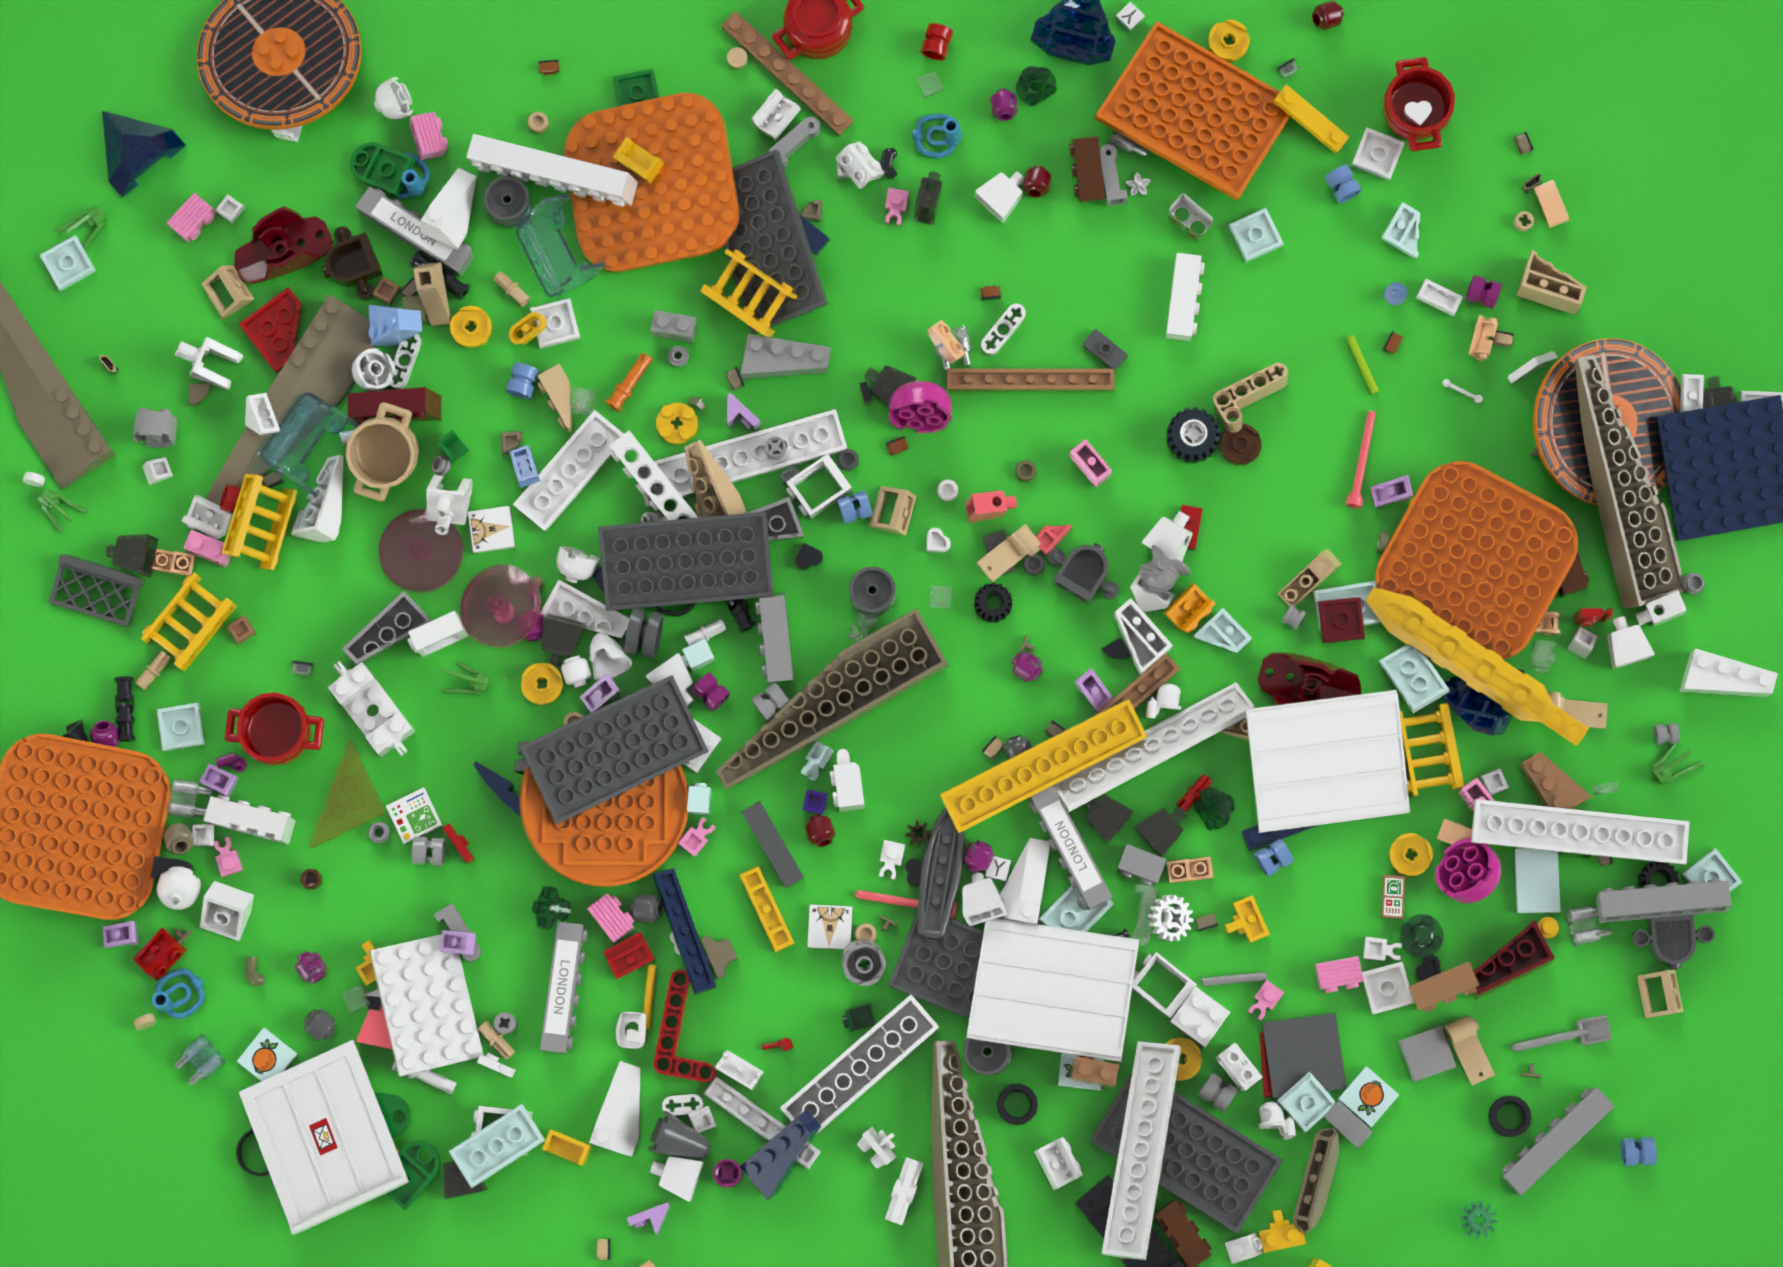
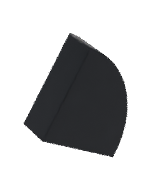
M1120 638L1101 649L1104 654L1114 659L1131 657Z

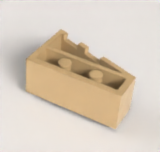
M1532 250L1526 261L1516 296L1576 315L1582 305L1587 287L1566 272L1562 273L1556 269L1553 263L1550 261L1546 262L1537 255V252Z

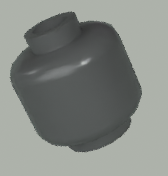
M1017 735L1006 740L1007 743L1004 745L1003 750L1008 760L1032 746L1028 738Z
M638 895L634 902L630 904V914L640 923L656 922L663 913V904L655 895Z
M313 1009L303 1021L305 1023L304 1030L317 1041L323 1038L328 1040L336 1031L333 1028L336 1022L335 1019L323 1009Z

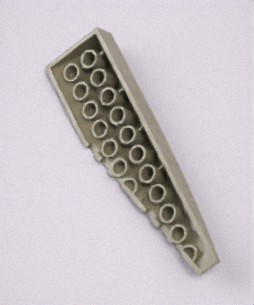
M0 280V370L19 424L64 490L114 457L115 453Z
M328 295L266 393L280 431L259 435L246 426L205 499L220 506L221 497L227 484L237 486L241 490L245 474L265 476L266 472L273 465L275 466L287 455L303 436L308 434L321 419H324L329 414L328 412L343 400L355 381L352 375L354 360L362 352L377 346L371 345V338L368 334L370 328L369 319L340 300Z
M1594 354L1575 359L1579 407L1587 460L1622 608L1642 606L1676 591H1679V593L1686 590L1683 587V575L1667 510L1664 503H1660L1657 497L1658 490L1656 486H1652L1648 478L1650 473L1647 467H1644L1641 463V454L1628 426H1624L1620 418L1622 417L1620 409L1616 408L1612 401L1614 396L1611 390L1605 386V377Z
M912 610L842 650L823 671L813 678L802 691L798 692L740 750L735 752L716 770L725 789L727 790L790 757L949 667L918 610Z
M934 1041L931 1141L938 1267H1008L1004 1211L998 1201L997 1196L999 1193L997 1186L994 1187L991 1174L993 1172L991 1165H988L986 1159L987 1151L977 1119L975 1120L972 1110L974 1109L973 1102L969 1099L966 1089L968 1088L967 1081L962 1075V1064L955 1041Z

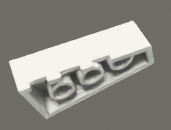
M1695 648L1690 652L1679 692L1767 697L1773 693L1778 673Z

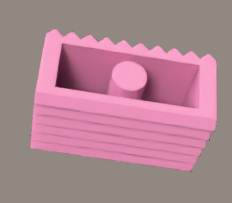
M435 112L411 116L409 126L415 141L419 160L444 156L446 149H448V142L446 137H442L440 131L442 130L441 119L436 117Z
M193 193L167 221V224L189 243L200 235V230L205 224L208 225L213 221L216 212L196 193Z
M1084 440L1070 451V458L1096 488L1111 477L1112 469L1109 468V465H1106L1107 462H1104L1101 456H1098L1096 449L1090 446L1088 440Z
M193 530L190 531L184 544V549L189 554L211 561L216 565L219 564L224 568L227 567L231 557L221 554L224 542Z
M1478 778L1458 791L1463 801H1466V805H1469L1468 808H1471V812H1474V801L1476 799L1494 801Z
M607 893L587 909L615 944L635 928L632 925L635 921L628 912L623 913L619 906L622 904L618 898Z
M1358 956L1314 965L1319 990L1325 989V993L1338 991L1337 987L1345 985L1346 989L1357 988L1359 983L1363 982Z

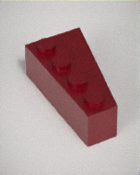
M426 387L348 393L347 418L355 421V424L361 425L364 421L375 418L379 405L382 402L411 411L410 421L441 420V395ZM386 412L385 417H393L400 421L402 420L401 416L389 412Z
M1535 920L1474 970L1480 984L1476 987L1477 991L1472 993L1475 1000L1554 961L1555 957Z

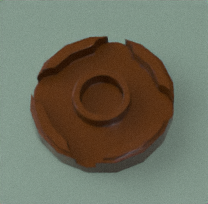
M1243 424L1241 430L1235 433L1225 430L1220 439V451L1223 457L1229 463L1235 465H1247L1253 462L1258 457L1262 447L1259 433L1247 424Z

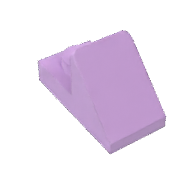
M729 393L727 395L728 428L741 417L740 421L746 428L750 429L752 427L756 431L761 426L760 420L734 395Z
M1409 475L1371 487L1375 507H1382L1395 502H1406L1413 496Z
M1092 668L1075 681L1076 689L1086 697L1097 712L1114 699Z
M607 673L581 695L580 698L590 713L601 709L610 700L618 698L620 690Z
M208 764L199 782L230 797L239 778L212 764Z
M129 921L104 926V948L138 945L137 923Z
M442 930L440 952L473 955L476 934Z
M666 1202L628 1217L629 1226L635 1225L637 1229L647 1225V1220L650 1219L654 1231L658 1235L669 1211L670 1204Z

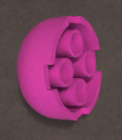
M929 381L905 383L893 393L890 399L889 420L895 427L901 430L904 427L917 429L916 433H933L946 428V424L952 421L951 398L941 386Z
M1465 838L1455 842L1443 852L1445 856L1441 860L1440 865H1436L1435 879L1438 887L1451 899L1460 903H1475L1485 899L1495 890L1501 876V864L1497 854L1487 844L1471 843V838Z

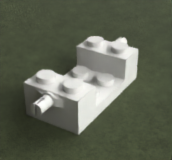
M341 661L334 664L333 667L340 674V677L328 688L366 736L365 738L377 754L383 757L393 748L398 751L400 756L407 753L408 750L402 742L416 731L367 666L361 662L353 669L347 670ZM372 705H376L379 708L376 716L368 715V708Z

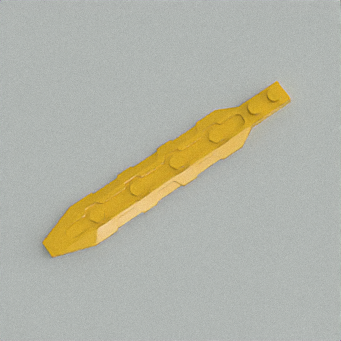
M1375 587L1366 598V603L1389 633L1430 657L1432 662L1443 669L1446 668L1467 682L1466 684L1478 693L1482 692L1500 704L1502 709L1517 719L1541 722L1576 746H1578L1589 730L1588 726L1556 706L1542 683L1527 673H1522L1504 661L1503 657L1468 637L1467 633L1457 626L1450 625L1432 613L1430 608L1415 598Z

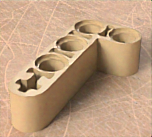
M1282 363L1272 364L1215 393L1213 396L1214 410L1228 432L1235 433L1241 430L1243 422L1240 409L1284 388L1288 384L1287 367ZM1259 383L1264 384V386L1258 387L1256 385ZM1239 393H1246L1244 396L1237 395ZM1220 402H1227L1226 405H1219ZM1231 418H1236V419H1237L1236 421H1233V422L1228 421V420L1231 419Z

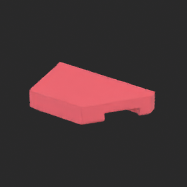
M1044 526L1036 535L1041 542L1038 546L1040 551L1047 557L1049 552L1072 529V526Z

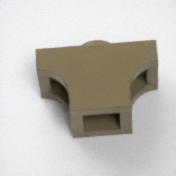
M709 935L701 938L707 952L705 956L709 966H713L718 979L726 977L727 966L731 962L738 960L729 938L720 942L713 941Z

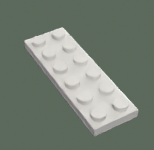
M594 410L539 474L540 481L530 484L515 501L514 507L546 532L611 457L609 452L612 451L610 445L624 434Z

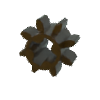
M916 820L914 827L908 825L911 831L905 834V837H911L910 845L916 842L919 848H921V842H929L926 835L931 834L932 831H926L927 823L921 826L918 820ZM920 829L923 830V831H922V835L924 836L923 838H921V837H917V839L914 838V836H915V833L913 832L914 830H916V831H919Z

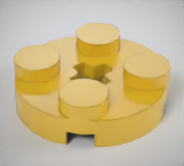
M1226 20V22L1215 24L1208 38L1209 51L1230 62H1236L1239 58L1243 57L1250 43L1247 29L1243 24L1235 20ZM1231 36L1234 44L1226 45L1223 39H1228Z
M466 306L461 308L452 317L450 332L457 344L466 348H477L488 342L492 333V322L487 313L481 308ZM470 322H473L474 326H477V328L474 329L473 332H469V330L466 329V326H469Z
M671 403L663 406L656 419V428L660 436L667 443L682 445L696 435L698 419L694 410L688 405ZM676 419L683 422V425L679 426L678 429H674V425L671 424Z
M548 663L533 664L522 675L521 689L524 696L530 702L540 706L556 701L564 688L561 673L556 667ZM539 679L542 681L546 679L548 681L545 689L537 688L539 685L537 681Z
M1415 833L1399 836L1391 844L1389 851V860L1392 867L1397 873L1405 876L1422 874L1429 867L1433 858V851L1429 842ZM1408 849L1417 854V856L1413 857V861L1405 857Z
M1174 1038L1165 1043L1179 1045L1181 1047L1180 1055L1184 1054L1186 1056L1184 1058L1186 1063L1184 1065L1178 1064L1176 1080H1188L1195 1076L1200 1070L1202 1061L1199 1047L1192 1040L1186 1038Z

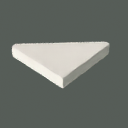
M1555 352L1534 357L1507 378L1512 384L1558 357Z

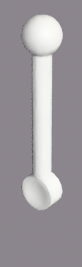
M1448 379L1442 382L1444 387H1450L1473 398L1475 403H1481L1483 400L1481 395H1474L1450 383Z

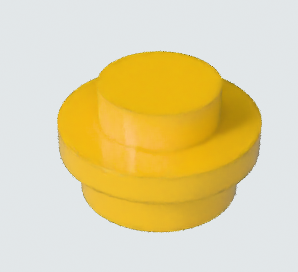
M1544 917L1537 924L1544 938H1552L1558 933V923L1551 917Z

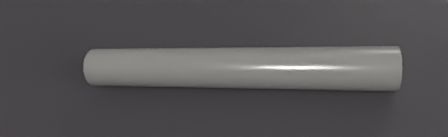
M1266 972L1205 977L1202 978V986L1267 980Z

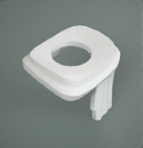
M621 1013L616 1027V1041L620 1047L637 1049L644 1046L647 1022L645 1013ZM630 1022H636L638 1024V1031L630 1029L627 1030L626 1035L627 1025Z

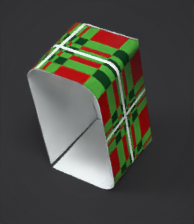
M1183 193L1171 205L1168 214L1170 219L1196 241H1199L1209 230L1213 222V218L1186 194L1183 196ZM1178 208L1188 210L1189 218L1186 221L1181 222L1175 217V211ZM1194 221H1200L1204 224L1205 230L1202 234L1197 235L1190 230V226Z

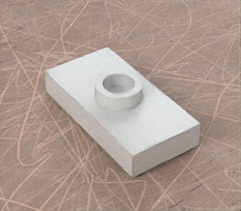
M1425 279L1416 299L1454 316L1463 296Z

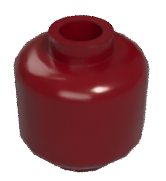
M1332 0L1321 3L1315 7L1312 13L1313 23L1322 30L1334 28L1341 24L1344 10L1341 5Z
M1042 166L1029 168L1024 176V191L1033 198H1040L1047 194L1050 188L1051 174Z
M816 814L811 816L805 824V831L812 845L824 847L833 842L835 830L829 817Z

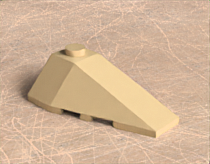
M701 440L685 446L688 471L692 474L694 482L691 485V489L696 494L697 503L694 506L698 518L746 513L747 511L739 492Z

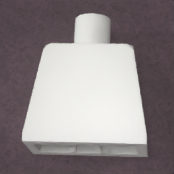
M1017 171L1010 178L1001 172L975 191V198L1004 223L1022 198L1023 192L1019 186L1023 183L1024 177Z
M1178 511L1173 521L1162 517L1142 543L1151 549L1152 545L1158 546L1164 551L1165 556L1171 560L1178 559L1183 561L1192 537V532L1184 528L1190 517L1181 511Z
M1679 591L1647 603L1645 605L1646 610L1636 613L1635 616L1640 626L1648 622L1655 626L1682 616L1687 610ZM1659 608L1663 611V614L1656 615L1654 610Z
M1625 616L1613 619L1616 631L1607 635L1612 670L1649 659L1655 655L1639 625L1628 627Z
M678 653L647 674L646 678L651 684H654L673 675L688 706L694 701L688 692L694 684Z
M982 873L973 874L971 876L972 883L962 888L963 916L968 925L972 926L1008 915L992 879H984Z
M668 1156L666 1164L653 1161L650 1173L661 1176L659 1186L691 1202L704 1162Z

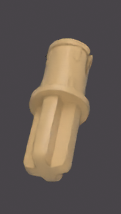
M502 271L495 275L494 281L506 291L507 296L510 295L521 307H524L530 301L531 297L518 286L517 282L514 283Z
M161 651L150 665H146L147 669L135 683L146 691L152 681L157 676H160L159 673L171 660V657Z
M486 1021L478 1028V1031L490 1042V1047L493 1046L504 1059H509L515 1053L514 1049L504 1040L503 1034H499L489 1021Z

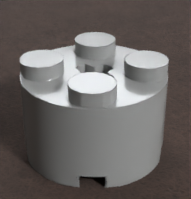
M139 408L138 413L135 415L133 441L140 444V441L146 442V446L151 448H169V444L174 446L178 419L168 409H160L158 412L151 411L148 408Z
M857 939L850 942L843 949L841 964L846 977L850 981L860 986H869L879 981L885 971L886 961L878 944L870 939ZM861 959L866 960L865 966H862Z

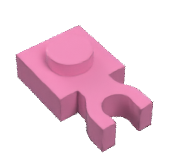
M888 188L885 210H890V212L886 216L885 224L889 225L890 219L895 217L897 218V226H901L900 212L906 213L909 191Z
M704 817L699 821L697 830L691 827L678 843L694 857L697 856L708 842L705 836L716 829L713 824L709 829H704L703 824L707 821Z
M230 837L225 838V847H220L219 841H214V847L220 852V855L215 858L221 877L243 871L237 850L231 851L232 842Z
M1266 980L1254 997L1258 1001L1257 1004L1251 1006L1247 1012L1251 1014L1254 1009H1259L1261 1014L1257 1019L1261 1021L1265 1016L1266 1008L1272 1010L1284 992Z

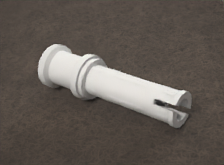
M394 1062L392 1067L394 1071L397 1070L396 1062ZM431 1070L408 1075L410 1079H420L452 1095L457 1085V1082L449 1080Z

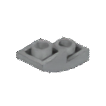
M1338 1101L1324 1116L1357 1148H1360L1373 1133L1341 1101Z

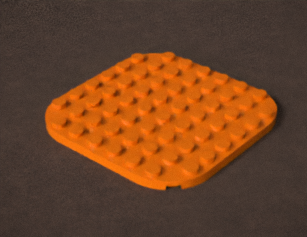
M678 93L604 109L584 116L570 130L565 142L564 157L628 172L638 181L632 206L625 204L624 207H619L612 204L613 201L605 199V202L594 200L593 196L586 195V197H580L573 194L574 191H570L579 246L586 258L597 267L609 272H626L710 254L722 248L728 242L733 232L736 231L739 222V204L726 127L721 113L708 99L694 93ZM626 137L664 162V165L651 184L613 158Z
M1453 461L1435 468L1423 480L1378 562L1375 577L1376 586L1379 589L1415 598L1430 608L1432 613L1450 625L1457 626L1466 632L1468 637L1486 649H1491L1503 657L1504 660L1521 652L1532 639L1576 559L1578 536L1571 519L1560 508L1479 465L1466 461Z
M34 734L14 743L6 751L0 762V898L15 904L104 920L121 919L141 908L149 898L155 878L151 877L154 856L159 857L171 796L168 777L160 767V764L152 757L141 752L52 734Z

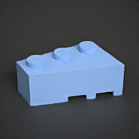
M368 305L370 322L368 334L371 338V345L394 347L422 332L421 311Z

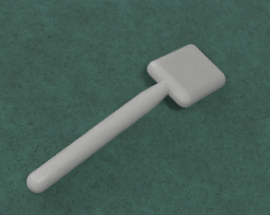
M1600 1015L1578 1020V1030L1514 1043L1512 1050L1518 1052L1571 1040L1579 1036L1583 1045L1612 1040L1607 1016Z

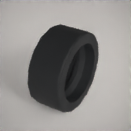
M1012 1084L1004 1088L997 1100V1109L1001 1118L1013 1125H1022L1030 1121L1038 1108L1035 1093L1028 1086L1022 1084ZM1013 1092H1022L1030 1100L1029 1111L1022 1117H1013L1005 1109V1100Z
M1515 1096L1500 1097L1494 1101L1488 1114L1489 1123L1493 1130L1505 1137L1519 1136L1524 1133L1530 1126L1532 1118L1527 1103ZM1510 1103L1520 1108L1523 1118L1518 1127L1506 1129L1500 1125L1497 1114L1501 1106Z

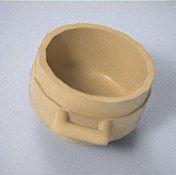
M382 402L379 405L375 418L364 421L354 429L347 442L346 460L349 470L357 478L354 486L356 494L384 502L389 487L399 485L412 474L418 463L419 445L416 435L409 428L412 416L411 411ZM386 412H389L401 416L402 420L400 421L393 417H385ZM366 484L369 487L380 488V491L376 492L363 486Z

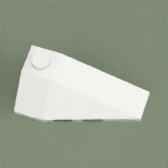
M458 168L430 204L421 219L420 233L458 250L467 235L477 176Z
M341 455L327 458L316 479L318 485L306 497L309 502L304 511L300 510L297 514L291 535L321 543L334 541L338 536L342 513L343 456Z
M622 1061L619 1062L589 1143L630 1157L633 1156L639 1139L641 1068Z

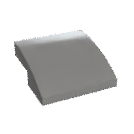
M1442 1026L1398 1041L1413 1082L1456 1067Z

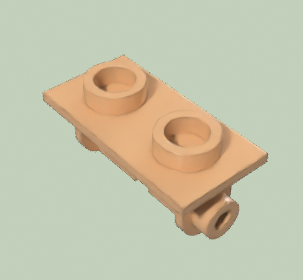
M1481 315L1478 317L1469 355L1481 362L1490 356L1493 341L1488 339L1489 337H1495L1498 327L1496 318L1490 317L1488 320Z
M940 320L927 330L928 336L935 346L943 344L939 351L946 362L949 361L952 364L966 354L962 345L955 339L949 326L943 320Z

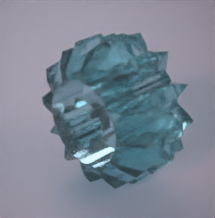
M1478 1201L1477 1208L1473 1202H1470L1471 1211L1466 1207L1462 1209L1467 1216H1460V1219L1466 1220L1467 1223H1463L1461 1228L1469 1227L1466 1234L1471 1235L1474 1232L1475 1238L1480 1237V1231L1484 1237H1488L1486 1229L1494 1232L1495 1229L1490 1224H1497L1498 1222L1495 1219H1491V1216L1496 1215V1212L1491 1211L1488 1213L1491 1205L1487 1204L1483 1208L1482 1201ZM1478 1213L1480 1218H1483V1223H1479L1480 1226H1477L1478 1223L1474 1221V1217H1478Z

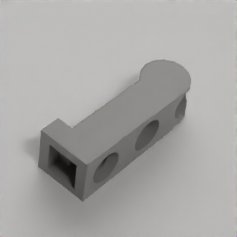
M807 117L768 150V153L776 149L779 150L784 167L787 168L789 166L788 158L809 139H814L819 135L820 122L815 117Z
M1111 144L1103 145L1100 149L1106 207L1127 204V191H1120L1116 168L1117 149Z
M453 903L433 914L438 922L445 920L451 931L471 933ZM476 939L474 954H462V957L467 961L474 962L481 956V948Z

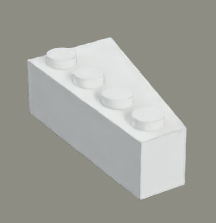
M219 794L217 798L210 797L203 820L206 823L289 845L296 820L291 818V814L282 811L278 813L271 812L270 808L260 805L258 808L251 807V803L238 800L237 803L231 802L230 797Z

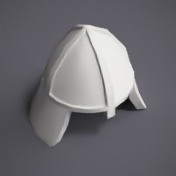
M597 633L592 638L589 657L593 666L594 680H600L607 673L613 679L630 669L632 660L614 639L605 633Z

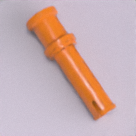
M641 353L622 383H618L611 397L605 400V403L610 408L621 412V406L627 398L632 396L631 390L653 359L645 353Z

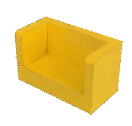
M628 137L624 139L613 156L618 163L650 184L664 165L660 158L653 156L636 145Z
M550 1129L542 1150L584 1166L592 1146Z

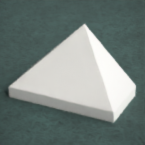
M266 393L246 397L245 426L259 435L280 431Z
M1138 574L1131 585L1137 606L1143 612L1167 608L1175 595L1169 591L1162 593L1149 591L1142 583L1143 576Z

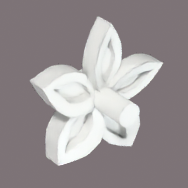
M1136 173L1134 181L1126 182L1129 187H1132L1131 197L1136 195L1138 191L1142 195H1147L1146 186L1149 185L1151 180L1147 178L1141 180V176Z

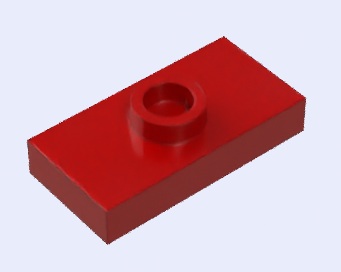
M448 823L443 827L444 832L464 861L469 864L472 863L475 858L466 847L469 845V842L463 834L459 836L453 826Z

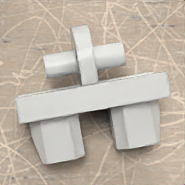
M871 1127L862 1134L863 1137L857 1144L863 1152L872 1147L877 1153L870 1159L876 1168L889 1164L897 1157L892 1151L896 1147L891 1141L895 1136L893 1133L887 1136L883 1130L877 1133Z

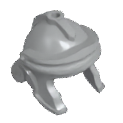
M1152 545L1153 560L1145 562V565L1141 564L1139 569V575L1143 576L1142 583L1149 591L1157 593L1170 590L1175 585V581L1180 578V575H1190L1191 572L1182 561L1178 559L1171 560L1166 557L1164 551L1156 545Z

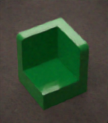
M453 430L436 442L452 463L469 451Z

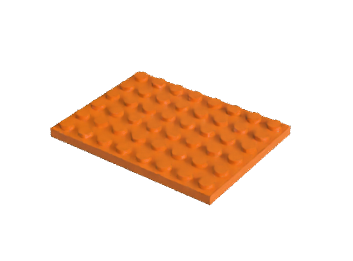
M1156 21L1096 113L1094 119L1238 201L1291 116L1273 102L1280 91Z

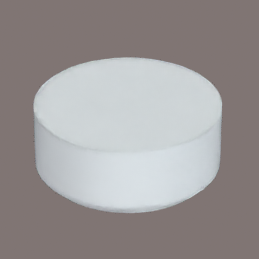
M26 472L22 481L31 486L43 487L45 478L37 473Z
M952 480L940 482L937 488L939 498L947 502L954 500L958 495L957 484Z

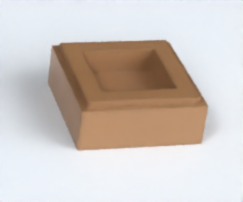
M382 277L372 295L391 306L401 287Z
M245 615L227 626L237 644H241L256 634V631Z

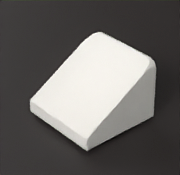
M166 457L146 461L143 465L149 485L173 476Z
M1579 626L1568 646V650L1583 658H1587L1598 636Z

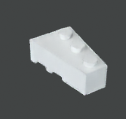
M1131 598L1115 611L1114 618L1137 672L1141 676L1168 653L1173 645Z

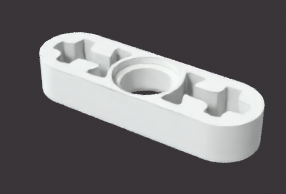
M1021 304L1010 305L983 338L981 350L985 355L993 356L997 354L1024 321L1026 311ZM1012 310L1015 312L1017 310H1020L1021 317L1019 318L1018 316H1016L1013 319L1012 323L1015 324L1013 326L1011 322L1008 321L1012 318ZM1002 324L1009 327V333L1006 335H1001L997 331V328ZM994 333L998 338L994 343L995 349L990 348L987 350L986 342L991 343L994 340L992 335Z
M418 334L412 336L416 341V344L412 343L410 347L413 354L407 351L409 347L407 340L399 344L393 361L395 375L390 383L393 389H403L408 383L422 344ZM403 355L410 357V363L406 366L399 364V359ZM396 367L403 370L400 375L403 381L398 382L397 385L393 380L394 377L397 378L399 375V370Z

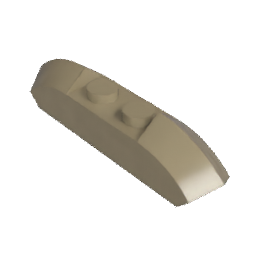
M1334 1127L1319 1130L1315 1134L1293 1216L1294 1225L1304 1234L1316 1226L1326 1205L1339 1154V1137Z

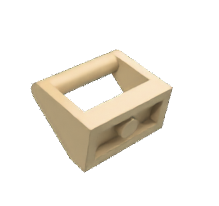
M234 265L220 266L201 283L222 319L230 316L254 300L244 281L238 276ZM220 279L234 300L228 308L224 307L212 287V284Z
M880 486L869 526L906 536L917 496L908 490ZM887 493L898 496L890 525L879 523Z
M1675 970L1637 976L1645 1019L1683 1012ZM1661 977L1668 1010L1653 1013L1646 979Z

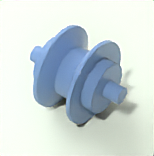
M1398 282L1391 283L1384 292L1385 300L1391 305L1401 304L1407 296L1406 287Z

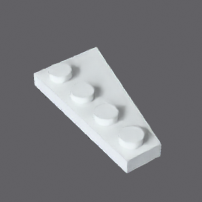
M561 580L557 581L540 613L550 620L623 638L626 634L630 618L616 610L606 611L605 604Z

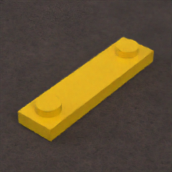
M1287 84L1273 100L1277 106L1335 154L1339 152L1348 140V135Z
M759 866L740 874L739 876L775 953L795 944Z

